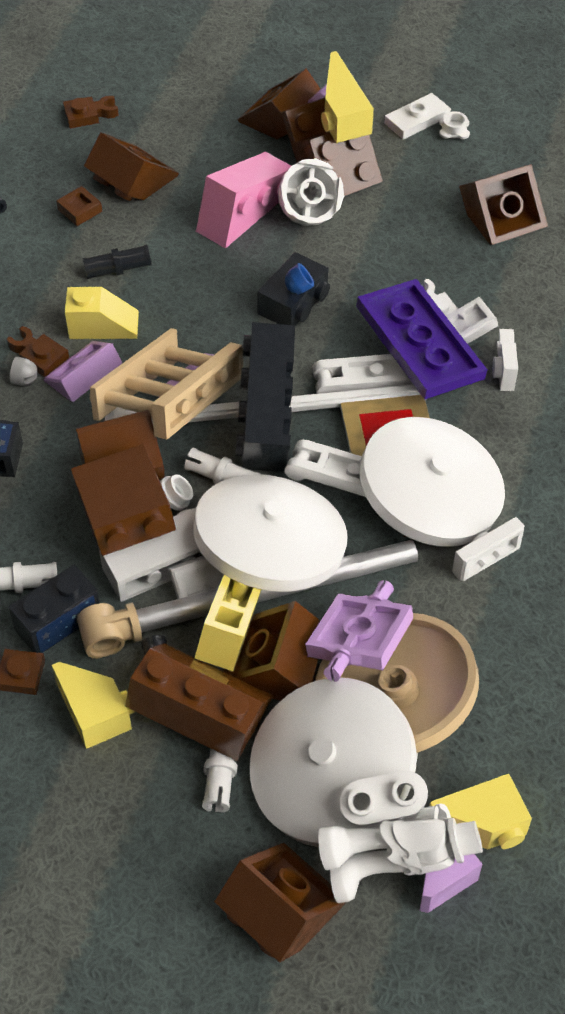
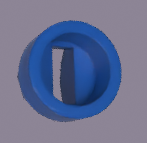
M300 263L291 268L285 276V285L292 293H304L314 287L311 275Z

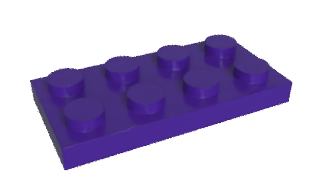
M417 279L357 297V309L424 400L485 379L488 369Z

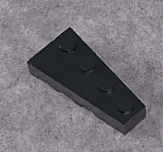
M252 322L251 335H244L242 356L249 357V368L242 367L240 389L247 390L246 401L239 400L238 422L245 423L244 435L237 434L235 456H242V467L248 470L285 471L291 439V434L289 433L292 407L289 406H291L293 377H291V373L293 372L294 325Z

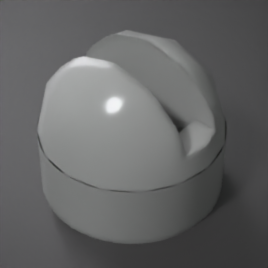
M15 357L10 370V383L19 386L31 385L37 379V366L29 359Z

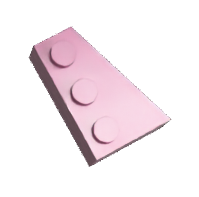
M263 152L206 176L196 232L227 248L279 203L278 188L282 176L291 165L267 152Z

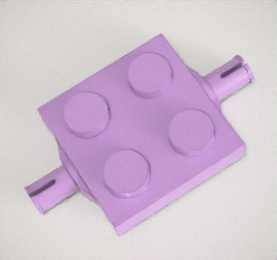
M384 580L379 581L373 594L369 596L356 597L338 594L305 644L308 657L330 661L324 669V675L328 680L332 681L334 678V682L339 681L345 668L349 665L384 670L413 620L411 605L393 603L387 600L394 591L393 585L390 582L386 581L384 584Z

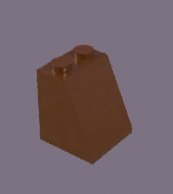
M144 444L71 468L89 525L102 556L176 530L170 504Z

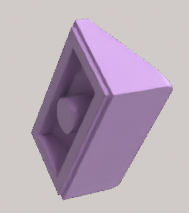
M92 341L47 375L44 381L67 399L74 402L86 393L93 384L120 366L122 361L113 344Z

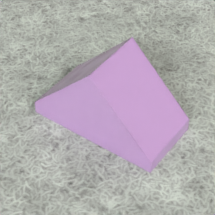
M475 854L465 855L463 863H457L455 859L453 865L446 869L426 873L420 911L429 913L478 881L482 863Z

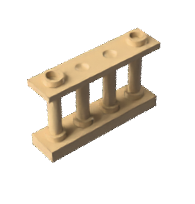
M171 328L90 387L93 420L100 421L117 407L134 412L149 410L154 425V436L167 440L241 379L243 345L230 342L215 355H207L179 348L177 330ZM181 362L197 366L198 368L190 370L174 366V364ZM159 376L179 381V383L173 386L154 381V379ZM137 392L158 396L159 398L155 401H150L133 395Z

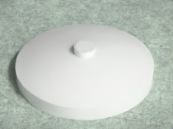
M407 417L391 421L373 434L360 460L359 474L361 486L372 508L387 524L416 541L445 547L471 543L477 535L485 531L487 532L492 527L503 508L505 499L504 483L499 468L491 455L469 434L443 421L424 417Z
M253 474L223 480L204 493L198 502L194 517V539L205 559L227 577L244 585L262 590L278 592L298 591L314 587L326 581L339 568L347 546L346 526L335 507L311 488L293 480L277 476Z
M334 678L332 681L328 679L314 681L288 694L265 718L255 737L250 757L252 791L266 818L292 839L315 847H319V828L334 825L346 828H380L381 823L369 826H356L345 819L340 809L339 800L343 789L349 783L402 770L415 772L416 769L415 739L409 722L391 698L375 686L351 678H340L337 682H334ZM400 786L397 789L398 798L405 801L411 786ZM359 794L354 798L353 806L357 810H366L370 806V798L367 795Z

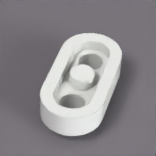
M402 770L349 783L340 795L339 804L341 812L348 822L356 826H369L381 823L383 820L392 821L418 814L427 802L428 790L425 781L420 775L412 771ZM402 785H409L414 790V796L408 801H403L398 798L397 789ZM364 794L370 798V806L366 810H357L353 806V800L357 795Z

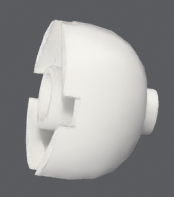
M304 159L291 166L282 176L278 188L279 204L284 214L293 222L304 226L319 225L331 219L340 209L344 198L343 182L340 177H337L336 173L332 170L333 167L328 163L318 159Z

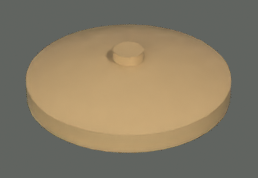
M413 613V620L383 671L349 665L341 675V678L356 679L373 685L393 700L409 722L415 739L416 753L440 743L458 729L471 712L479 689L477 664L473 651L465 637L445 621L418 613ZM322 660L315 681L327 679L324 675V669L330 663L329 660Z

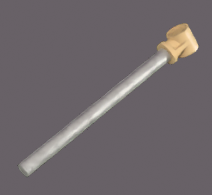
M408 540L345 556L337 571L329 579L308 589L417 562L418 552L413 540ZM218 589L137 610L133 602L125 604V609L115 611L112 605L105 603L88 606L77 615V623L86 654L91 658L113 655L124 647L127 640L133 639L134 643L142 641V632L207 616ZM308 589L288 592L261 590L258 602Z

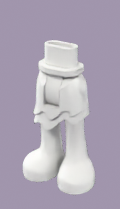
M454 818L419 821L396 820L394 822L383 820L380 828H346L334 825L319 828L318 833L321 861L324 869L330 870L332 891L337 903L350 902L355 899L359 881L372 874L404 873L409 876L414 874L421 875L446 869L453 865L455 859L457 863H463L465 855L483 852L476 821L456 824ZM377 849H387V850H381V851H370V850H377Z

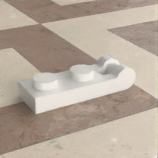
M391 354L325 359L315 362L312 366L314 378L318 380L315 385L316 394L413 384Z
M309 440L297 441L293 450L294 457L289 459L285 468V474L290 479L300 481L305 478L365 496L359 474L362 456Z

